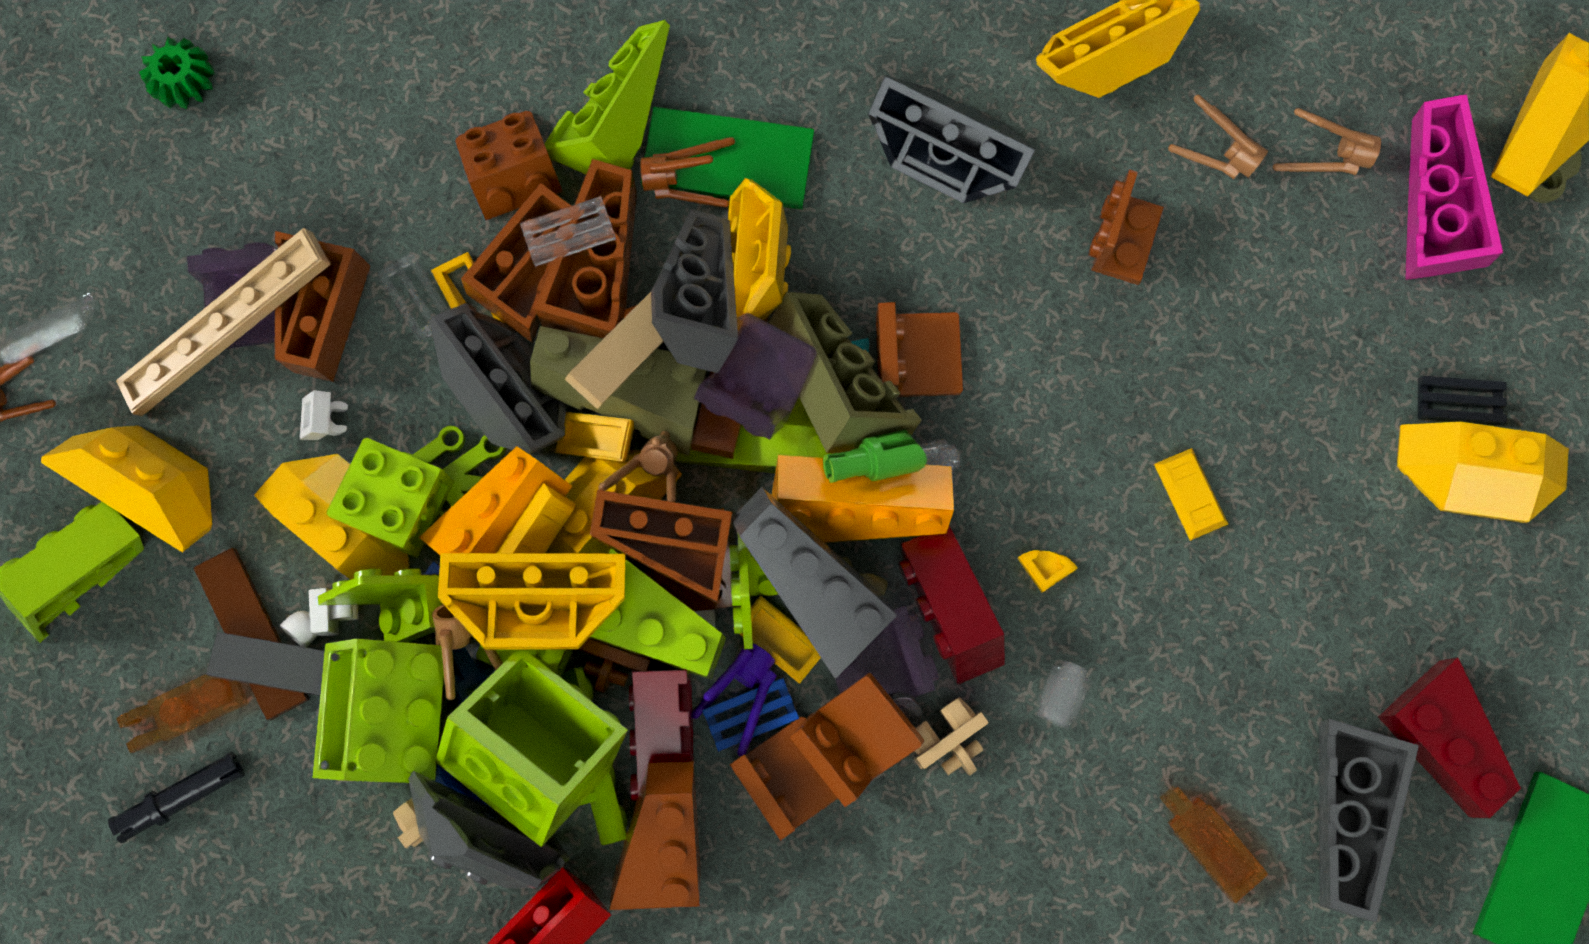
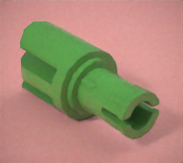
M907 430L864 438L857 449L824 455L823 469L830 483L865 475L871 481H878L918 472L925 467L927 458L923 449Z

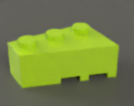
M100 502L98 505H89L78 512L74 517V521L59 532L52 531L43 536L37 542L36 548L22 558H13L0 567V596L9 610L35 639L41 643L49 636L44 630L49 623L64 610L71 616L81 607L75 601L77 598L97 584L102 588L144 550L141 538L118 511L107 504Z
M612 548L610 549V552H609V554H618V553H617L615 550H613ZM628 560L625 561V600L589 637L681 670H687L690 673L710 680L713 678L726 641V637Z

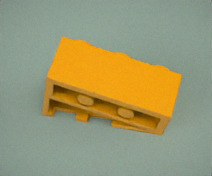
M516 446L419 538L440 556L441 553H497L542 483L563 496H566L573 486L540 461Z

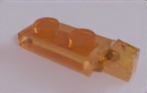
M1173 786L1159 797L1175 816L1168 822L1174 830L1173 833L1232 903L1236 904L1269 875L1211 805L1205 804L1199 797H1196L1191 802L1179 787L1174 788Z

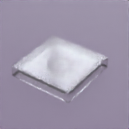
M90 293L13 329L0 347V356L5 364L15 363L85 329L97 307Z

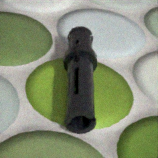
M230 751L220 759L158 793L151 791L145 794L142 802L108 819V825L113 836L120 833L121 835L117 836L116 840L120 843H125L128 839L155 824L162 826L168 823L171 815L232 781L244 777L245 773L239 761L234 763L236 755Z

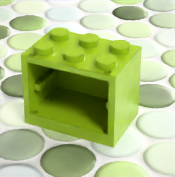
M351 639L325 644L312 778L409 783L408 778L415 771L435 781L437 764L435 760L438 751L444 678L441 645L369 639ZM333 653L337 654L338 658L336 661H333L331 658ZM323 761L327 762V767L325 769H322L321 763Z
M516 650L447 717L435 762L542 847L609 773L628 730L621 725L614 714L603 711L586 698L578 686L567 683L550 670V667L542 658L531 655L526 650Z

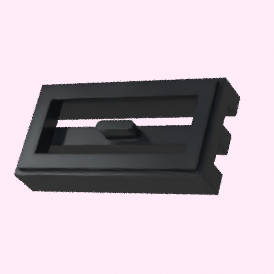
M1422 376L1418 378V419L1503 425L1507 423V414H1503V408L1507 406V398H1503V392L1507 390V383L1502 381ZM1428 388L1493 392V397L1430 393ZM1428 403L1493 407V413L1428 409Z

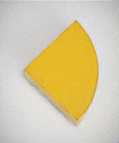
M1033 550L1017 558L1041 593L1078 569L1069 558L1051 551Z

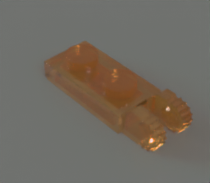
M205 674L148 700L147 705L132 709L116 719L119 727L125 728L135 726L148 717H154L158 727L157 730L138 735L126 743L129 752L135 753L162 740L170 741L246 706L249 702L240 682L209 677Z

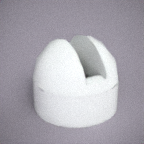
M297 611L280 624L284 632L301 647L307 648L317 637V635L311 633L310 612Z

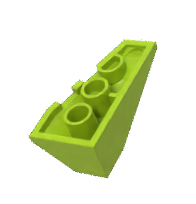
M666 20L639 26L609 61L608 66L614 72L603 76L596 83L591 82L583 93L590 98L586 105L576 115L567 110L544 144L550 159L583 174H587L592 159L631 169L634 164L633 158L642 144L670 25Z
M799 395L747 405L733 459L691 450L690 456L678 452L675 462L775 474L778 455L823 458L824 455L834 453H826Z

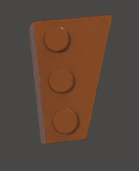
M541 183L461 278L468 296L532 343L540 324L534 308L573 210V206Z
M275 231V244L279 248L294 235ZM318 241L331 265L275 309V360L296 374L333 382L370 265L352 248Z
M694 761L648 763L634 807L632 821L626 833V839L623 842L621 856L614 871L609 910L700 906L701 866Z

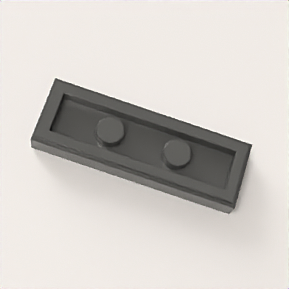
M217 632L206 675L219 679L320 696L325 651ZM336 653L331 655L333 661H336L338 658Z

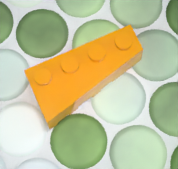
M778 455L771 495L824 543L947 533L954 512L951 466L925 465L918 472L878 481H871L865 475L830 483L824 473L823 458Z

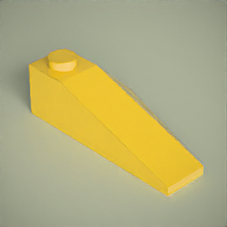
M1568 33L1544 60L1490 176L1527 197L1589 141V42L1571 33Z

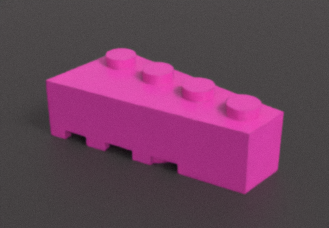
M1467 94L1426 101L1412 119L1406 280L1488 267L1503 253Z

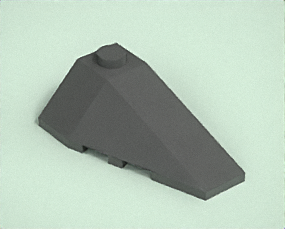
M691 209L651 291L652 324L677 363L715 373L720 371L738 340L730 220Z

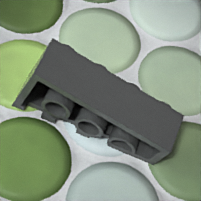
M763 487L732 517L731 520L740 538L836 679L897 616L896 612L884 595Z
M1332 719L1319 723L1320 907L1361 920L1377 922L1419 745Z

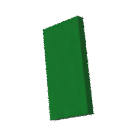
M653 106L645 157H653V154L669 153L729 137L735 139V143L732 146L691 156L711 155L713 162L677 169V185H670V189L730 200V196L743 180L747 178L755 181L779 199L783 207L803 210L814 129Z
M1534 772L1472 933L1493 944H1573L1589 902V794L1543 772Z

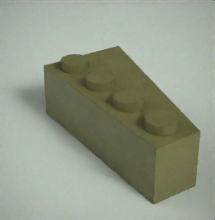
M786 292L782 303L778 306L766 326V330L826 453H841L857 449L864 438L907 430L912 435L922 419L914 409L906 411L897 400V397L900 395L898 389L891 381L882 382L871 368L875 363L874 359L866 350H862L851 343L849 338L852 332L826 299L818 294Z
M540 326L530 359L531 389L580 410L585 407L602 416L631 419L634 421V429L641 431L640 436L649 440L659 436L662 431H668L670 433L669 439L675 443L678 452L690 456L691 442L697 424L707 370L677 363L670 351L656 349L597 409L573 388L565 378L604 338Z

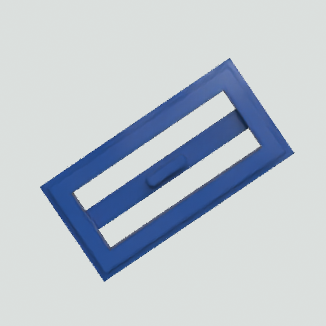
M784 678L774 681L767 692L769 694L779 690L781 698L764 704L760 716L785 706L788 714L756 726L752 738L799 719ZM758 688L702 710L718 752L741 742L743 732L723 740L721 731L746 722L751 710L719 723L716 722L714 716L755 700Z

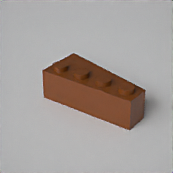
M592 159L534 308L543 327L605 338L624 319L637 189L632 170Z

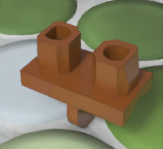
M588 638L579 649H576L604 659L602 665L588 660L584 668V673L597 677L595 690L601 693L606 691L609 682L625 687L629 675L614 670L616 664L638 672L650 671L653 665L647 657L624 649L623 651L608 646L609 644L592 638Z

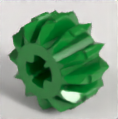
M167 36L165 46L162 48L152 43L154 54L152 56H141L146 68L139 72L141 79L146 84V91L151 97L160 100L164 106L170 109L176 103L181 108L188 109L190 97L203 103V97L199 90H213L212 83L208 78L215 75L213 66L208 62L206 52L198 46L195 47L185 37L177 43L174 39Z

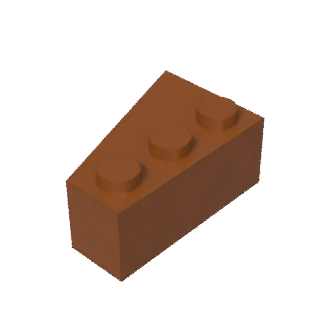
M597 490L590 536L593 539L625 554L627 557L715 603L718 602L732 512Z

